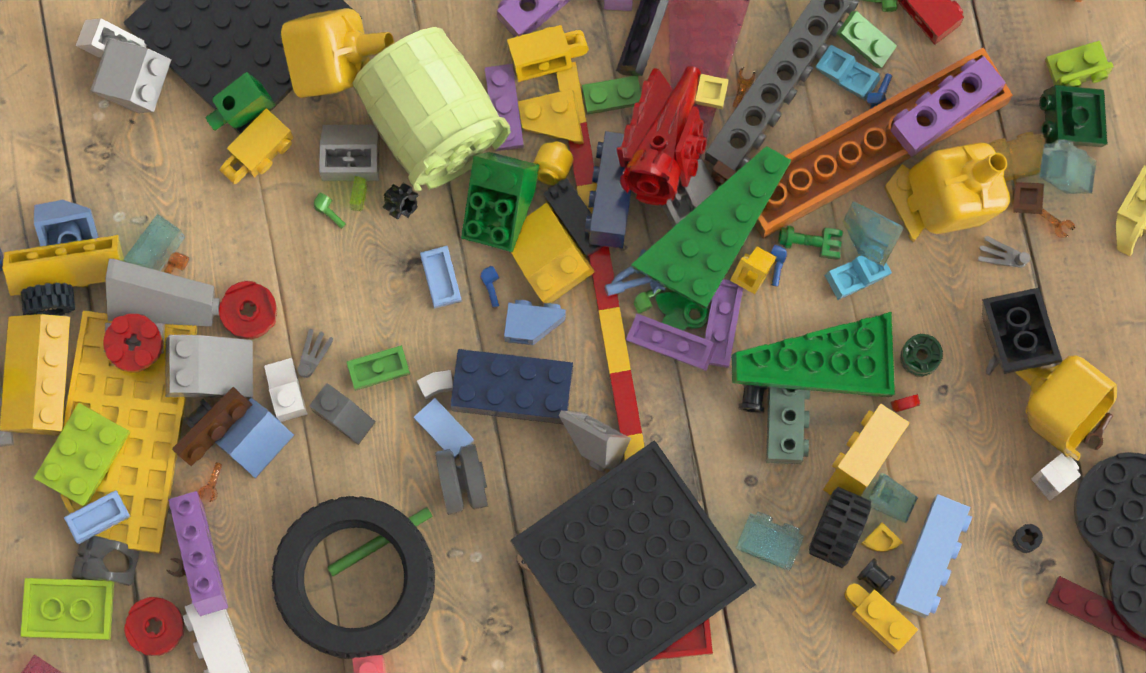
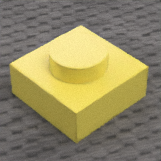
M701 74L695 104L723 110L729 79Z

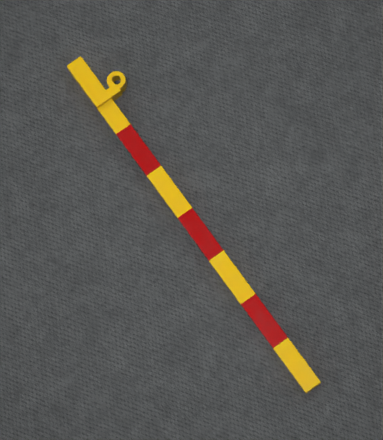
M572 62L573 68L558 71L556 76L559 92L572 89L575 93L584 143L576 144L569 140L568 143L574 159L572 166L577 193L588 208L590 191H596L597 183H592L594 161L576 62ZM588 208L591 214H593V208ZM604 246L589 256V262L595 271L592 274L619 431L631 438L624 453V459L627 460L645 446L618 295L607 296L605 291V285L611 284L614 280V272L609 247Z

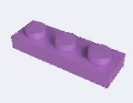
M513 64L485 67L488 95L499 117L506 119L511 131L505 142L496 151L524 148Z
M723 279L712 298L705 339L717 344L709 365L729 368L743 288L726 279Z
M636 314L626 338L630 343L704 371L707 370L717 345L712 341L640 314Z

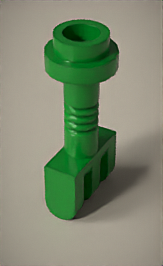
M787 226L780 229L778 244L788 249L791 248L792 244L819 247V257L838 260L841 253L830 251V248L839 249L842 242L831 240V237H842L843 230L825 227L822 230V236L795 233L793 226Z

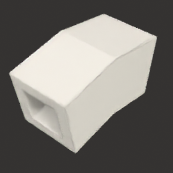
M451 370L434 372L417 380L425 399L438 393L453 390Z

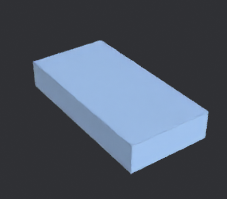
M448 246L420 252L434 309L462 302Z
M436 398L414 416V419L443 450L450 449L453 452L454 458L459 455L461 446L470 445L474 442L471 435Z
M115 490L65 516L64 519L76 543L80 544L131 516L118 491Z

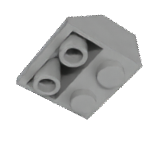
M375 125L322 126L319 153V173L322 181H379L380 134Z
M702 159L698 160L696 176H691L688 187L682 186L681 179L679 178L675 199L673 201L669 199L666 205H662L672 227L677 225L717 190Z

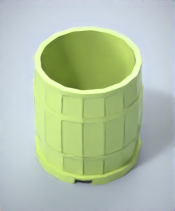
M432 27L417 31L385 48L357 73L352 83L354 90L359 95L370 120H372L380 136L393 153L395 159L409 174V182L415 191H421L420 185L424 184L427 185L429 190L437 188L472 169L474 155L483 153L491 145L494 150H497L511 133L510 125L505 118L499 117L489 95L476 74L441 28Z

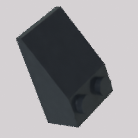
M1039 287L982 299L984 326L989 342L1004 374L1062 362Z

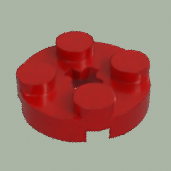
M242 281L232 285L225 292V296L222 298V302H220L219 316L225 328L235 337L255 339L266 334L275 325L277 303L270 290L266 287L256 284V282ZM249 303L251 307L256 306V310L251 317L241 315L240 311L244 310V304Z
M126 314L113 319L105 332L103 346L107 358L118 369L137 373L146 370L145 368L149 367L152 363L154 364L159 359L163 350V337L157 325L148 317L141 314ZM132 336H136L137 340L141 341V345L135 346L134 351H130L129 345L126 344V340L131 339Z
M147 597L136 602L128 612L129 615L124 626L126 639L135 650L147 656H161L169 653L176 648L184 636L183 616L178 607L168 600ZM151 619H154L156 622H162L158 634L154 632L148 633L147 631Z

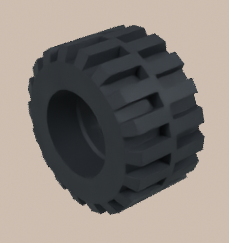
M837 487L832 492L809 546V554L840 568L846 566L871 511V501Z

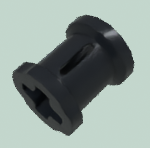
M742 384L744 386V394L738 409L750 413H764V407H762L764 390L768 387Z
M204 399L200 401L201 405L189 416L184 415L182 417L191 429L212 409Z
M1025 524L1016 530L1012 538L1013 546L1022 553H1030L1041 545L1043 535L1040 528L1036 525ZM1025 533L1027 536H1033L1034 540L1030 542V545L1028 542L1021 540Z
M875 558L857 576L859 580L863 579L880 595L896 579L893 575L889 576L877 565Z

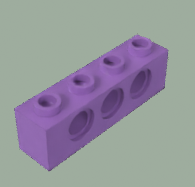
M502 0L498 5L497 16L499 21L514 37L535 31L571 0ZM526 2L535 5V8L531 11H524L520 7Z
M985 56L977 62L975 59L968 61L960 69L962 73L955 78L952 75L948 76L938 85L940 88L932 95L930 92L925 93L915 102L917 104L915 108L911 111L904 109L893 118L894 123L890 131L911 157L1003 89L1006 82ZM962 84H972L975 87V92L968 93L964 91ZM943 99L949 100L953 108L950 110L943 109L939 101ZM925 116L930 120L931 125L921 126L916 118Z
M197 491L168 499L194 607L200 616L227 609V599L205 508Z

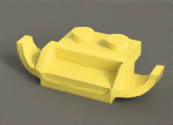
M1145 165L1117 212V250L1128 256L1132 255L1138 237H1142L1146 233Z

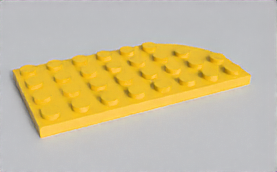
M83 311L63 428L78 403L130 431L125 443L88 504L117 490L131 517L97 534V536L126 543L128 549L161 554L169 508L168 499H170L177 458V454L172 448L180 440L182 417L186 403V397H166L165 340L169 335H197L198 327L164 324V354H161L154 364L152 363L149 367L145 368L146 370L130 373L118 369L104 352L105 323H112V321H108L107 314ZM60 494L70 514L83 508L80 504Z

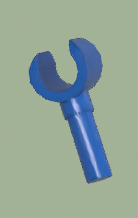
M887 73L878 92L868 93L867 102L870 104V109L886 101L885 94L892 79L891 74Z
M774 245L771 254L776 256L775 261L777 263L774 267L771 286L778 287L787 251L781 246Z
M489 266L481 272L480 277L488 290L492 308L498 307L499 303L492 283L498 280L499 276L494 267Z

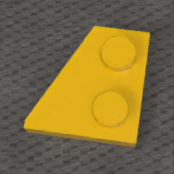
M572 89L518 101L521 124L524 131L535 134L540 133L556 139L561 138L573 141L576 144L584 143L575 93Z
M902 164L885 185L884 189L889 199L895 205V211L899 219H902L909 233L910 240L914 242L925 229L919 211L911 213L907 198L913 194L908 176L910 169Z

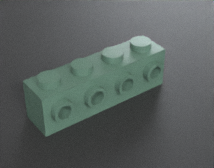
M768 387L766 463L801 464L803 457H808L809 439H804V428H809L810 412L804 411L805 400L810 399V390Z

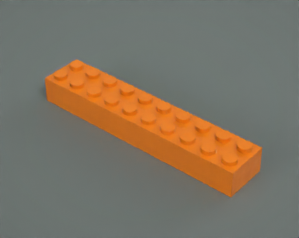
M984 47L785 155V157L791 159V163L755 224L762 238L764 239L911 158L890 131L894 123L893 118L904 109L911 111L917 106L915 102L925 93L930 92L932 95L940 89L938 85L948 76L952 75L955 78L962 73L960 69L971 59H975L977 62L985 56L998 72ZM1006 83L999 93L920 152L1008 105L1013 95ZM962 84L964 91L968 93L975 92V87L972 84ZM943 99L939 101L943 109L950 110L953 108L949 100ZM925 116L916 118L921 126L931 125L930 120Z

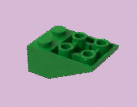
M492 152L474 155L461 239L513 252L535 194L539 164Z

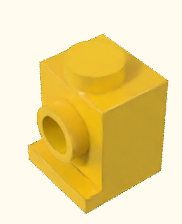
M756 246L751 255L745 253L741 258L730 281L756 294L767 277L776 256Z

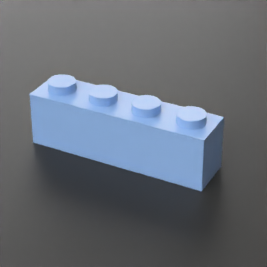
M939 494L934 497L893 601V606L926 618L930 612L933 614L936 612L941 597L936 596L940 585L945 587L951 574V570L947 569L951 558L954 560L957 558L962 543L957 542L961 531L967 532L972 516L968 515L969 506Z

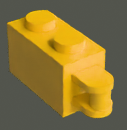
M562 25L547 27L540 31L507 39L510 57L518 82L573 68L571 58L582 56L589 50L583 31L575 30L564 33Z
M266 108L227 147L230 157L220 167L219 171L233 184H237L247 173L251 174L254 178L259 173L261 175L264 174L272 166V160L277 154L285 153L292 145L291 140L294 137L291 130ZM237 162L242 166L238 171L233 168Z
M851 584L846 588L844 592L845 599L855 608L852 615L894 654L900 651L919 630L875 589L869 594L859 584Z

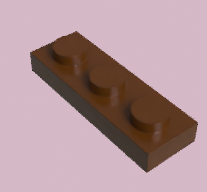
M232 387L172 450L187 464L192 466L204 456L205 452L217 440L225 435L226 431L238 419L245 415L246 411L253 404L235 387Z

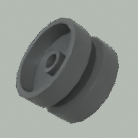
M475 444L461 446L459 450L460 466H456L454 454L450 449L435 452L448 515L463 511L462 493L466 492L469 504L473 509L488 507L485 493L487 484L482 461L479 462Z

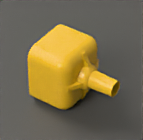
M348 8L309 14L284 23L281 29V38L292 87L299 98L334 94L352 88V83L357 73L370 61V56L378 55L385 48L395 43L390 32L365 34L359 13L354 9Z
M983 142L932 152L909 170L908 176L913 194L907 198L911 213L919 211L925 228L933 234H942L985 224L1004 212L1010 203L1009 192L1003 177V171L1007 167L1006 158L1000 153H995L992 146Z
M1077 355L1068 356L1059 365L1044 368L1041 366L1015 372L1031 386L1025 411L1028 416L1029 426L1065 456L1070 455L1078 461L1080 453L1075 449L1113 406L1117 398V384L1084 358Z

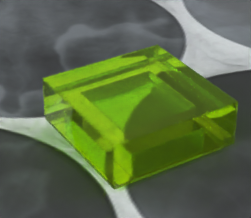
M354 177L349 202L351 210L359 212L364 208L368 188L367 182L363 177Z

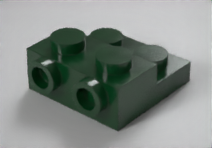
M1054 85L1043 91L1044 94L1040 97L1039 106L1041 110L1045 111V121L1041 126V135L1043 138H1046V146L1072 148L1076 145L1093 147L1108 145L1104 90Z

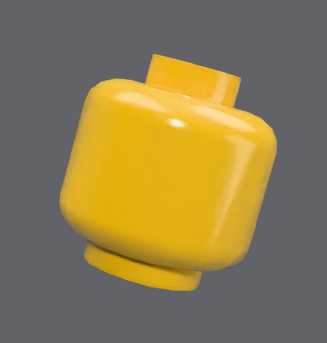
M554 141L552 143H545L539 148L533 163L539 164L537 179L542 183L555 185L560 180L567 178L574 159L565 144Z

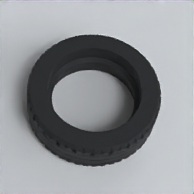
M346 496L319 503L318 506H313L293 522L278 545V552L274 556L272 566V590L275 595L274 599L283 620L294 634L320 652L343 659L385 654L397 648L407 638L412 636L420 627L421 622L425 619L430 609L435 590V567L431 551L423 535L413 522L402 512L385 502L362 496ZM348 528L371 530L387 539L398 552L404 571L402 593L394 608L380 621L360 628L337 626L321 617L312 607L304 584L306 564L314 548L330 534Z

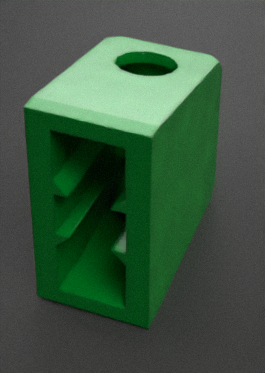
M246 72L213 97L212 101L217 109L205 118L214 131L226 123L237 129L258 117L266 108L269 110L276 104L263 84Z

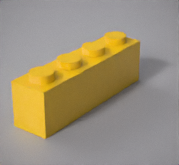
M115 235L4 252L2 268L9 294L14 296L21 295L20 292L23 289H27V287H35V285L67 283L73 287H85L89 284L106 282L105 278L109 259L124 261L119 236Z

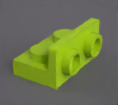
M1100 40L1047 56L1045 59L1053 84L1061 86L1081 87V83L1090 80L1092 83L1101 82L1108 78V75L1114 68L1113 63L1107 61Z

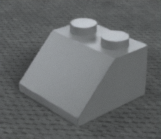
M108 39L90 92L136 113L154 112L171 59L145 47Z

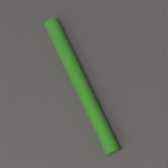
M426 507L409 517V519L417 527L433 516ZM379 535L327 566L331 575L335 576L390 542Z

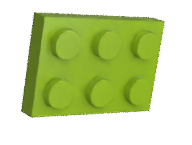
M78 403L34 479L85 507L90 502L125 443L130 431Z
M25 578L21 637L111 640L114 582L105 580Z

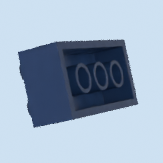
M458 349L451 409L453 412L563 424L559 414L561 410L568 411L573 362Z

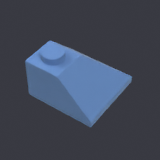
M65 200L34 205V226L40 246L99 238L90 208Z

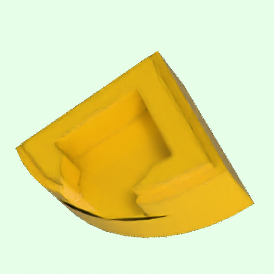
M881 522L861 544L872 551L887 552L900 546L903 541Z

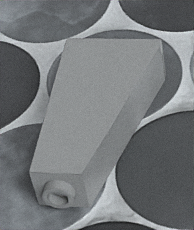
M109 259L105 278L108 321H113L114 318L126 314H141L148 317L154 323L212 327L213 316L219 315L220 298H214V286L117 259Z

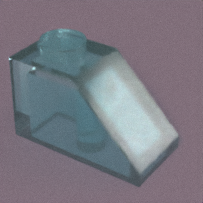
M855 201L852 202L843 220L858 254L884 267L904 226Z

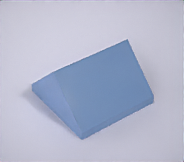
M250 398L249 401L253 405L215 443L254 478H257L291 440L294 434L271 412L253 398Z

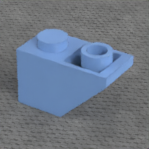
M515 300V304L508 303L504 333L505 342L526 345L536 344L565 321L566 310L560 309V305L553 303H544L543 307L532 306V302L526 300Z

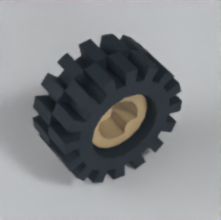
M71 284L35 285V287H27V289H23L20 292L23 315L46 314L61 316L75 310L74 292Z

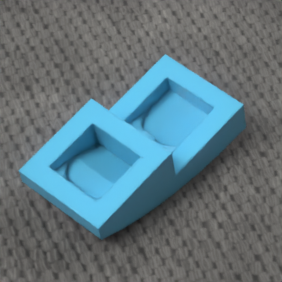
M833 45L829 46L816 65V69L864 101L867 100L868 93L873 91L881 79L879 73L856 62L854 56Z
M878 248L856 257L850 263L828 271L824 276L837 300L878 282L889 276L892 272Z

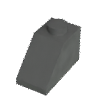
M328 383L325 384L309 405L315 414L358 445L376 423L354 402Z

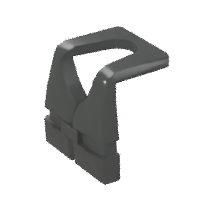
M96 535L79 544L77 551L79 556L76 557L72 577L78 580H109L129 586L133 583L140 551L128 549V544ZM118 550L128 556L130 561L129 568L126 572H110L105 567L103 558L109 552Z

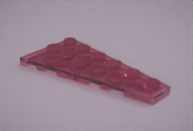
M669 0L670 86L672 89H674L685 68L688 66L698 68L701 74L726 79L750 0ZM694 103V106L699 109L700 119L704 122L703 137L708 138L717 108Z

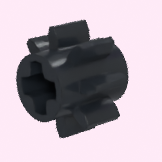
M404 182L400 187L392 184V187L384 193L385 204L383 208L389 211V215L396 219H399L401 214L409 218L418 207L416 198L419 195L412 191V187Z

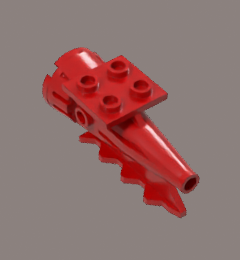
M686 67L674 89H672L666 78L657 68H653L648 80L643 82L641 98L639 102L634 104L631 123L626 125L622 145L617 147L620 167H625L620 177L621 186L627 193L629 190L636 193L635 199L640 202L657 206L666 205L669 199L671 201L675 199L679 178L681 179L682 186L688 187L691 176H696L698 158L700 154H704L707 145V138L703 137L704 122L700 119L698 107L694 106L701 71L696 67Z

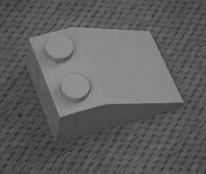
M169 335L165 340L166 397L222 398L232 387H235L246 398H253V340L203 335Z

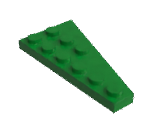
M766 146L635 260L630 267L702 308L707 309L789 167L791 159Z
M892 312L735 352L731 355L732 383L890 398L895 395Z

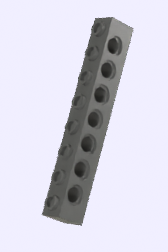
M859 0L810 1L707 149L705 160L714 166L719 160L736 172L751 160L748 157L753 148L756 150L760 148L766 139V135L763 133L769 125L771 127L776 125L782 115L779 110L784 103L789 105L798 92L795 89L796 85L800 80L803 82L807 80L813 70L810 65L815 58L819 60L822 58L829 47L826 42L831 35L833 37L837 36L836 33L843 25L841 20L846 13L850 15L856 9L860 2ZM833 4L837 7L838 11L836 13H829L824 9V6ZM812 26L819 27L823 33L821 35L815 36L812 35L808 29ZM795 49H803L806 51L807 56L798 58L793 54V51ZM787 71L791 74L792 78L783 81L777 76V73ZM770 93L775 96L776 101L766 103L762 100L761 96ZM756 116L760 119L761 123L757 126H751L746 122V118ZM739 138L743 140L745 146L736 149L731 146L730 141Z

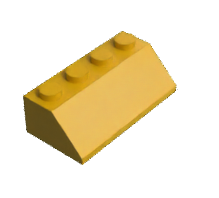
M46 314L8 317L0 431L58 436L61 433L70 317Z

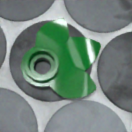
M664 292L657 294L655 297L659 310L666 315L661 323L683 331L688 327L692 329L701 328L708 321V308L704 309L676 292ZM696 310L700 313V317L692 319L689 313Z

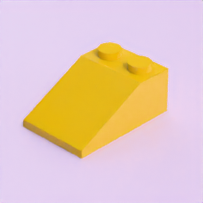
M547 202L525 218L515 248L511 253L543 303H552L591 276L595 271Z

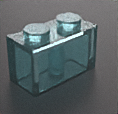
M1057 140L1056 144H1044L1039 177L1066 194L1092 193L1097 161L1087 155L1085 150L1073 146V142Z
M157 214L123 260L131 264L161 271L185 239V236L179 228Z
M757 512L756 515L750 513L735 549L790 571L804 538V535L799 534L800 529L784 523L783 526L772 522L773 518L762 512Z

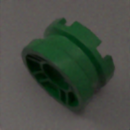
M920 333L906 341L901 350L900 360L907 372L916 377H925L938 368L943 359V350L935 337ZM920 349L922 353L928 355L925 360H920L916 356Z

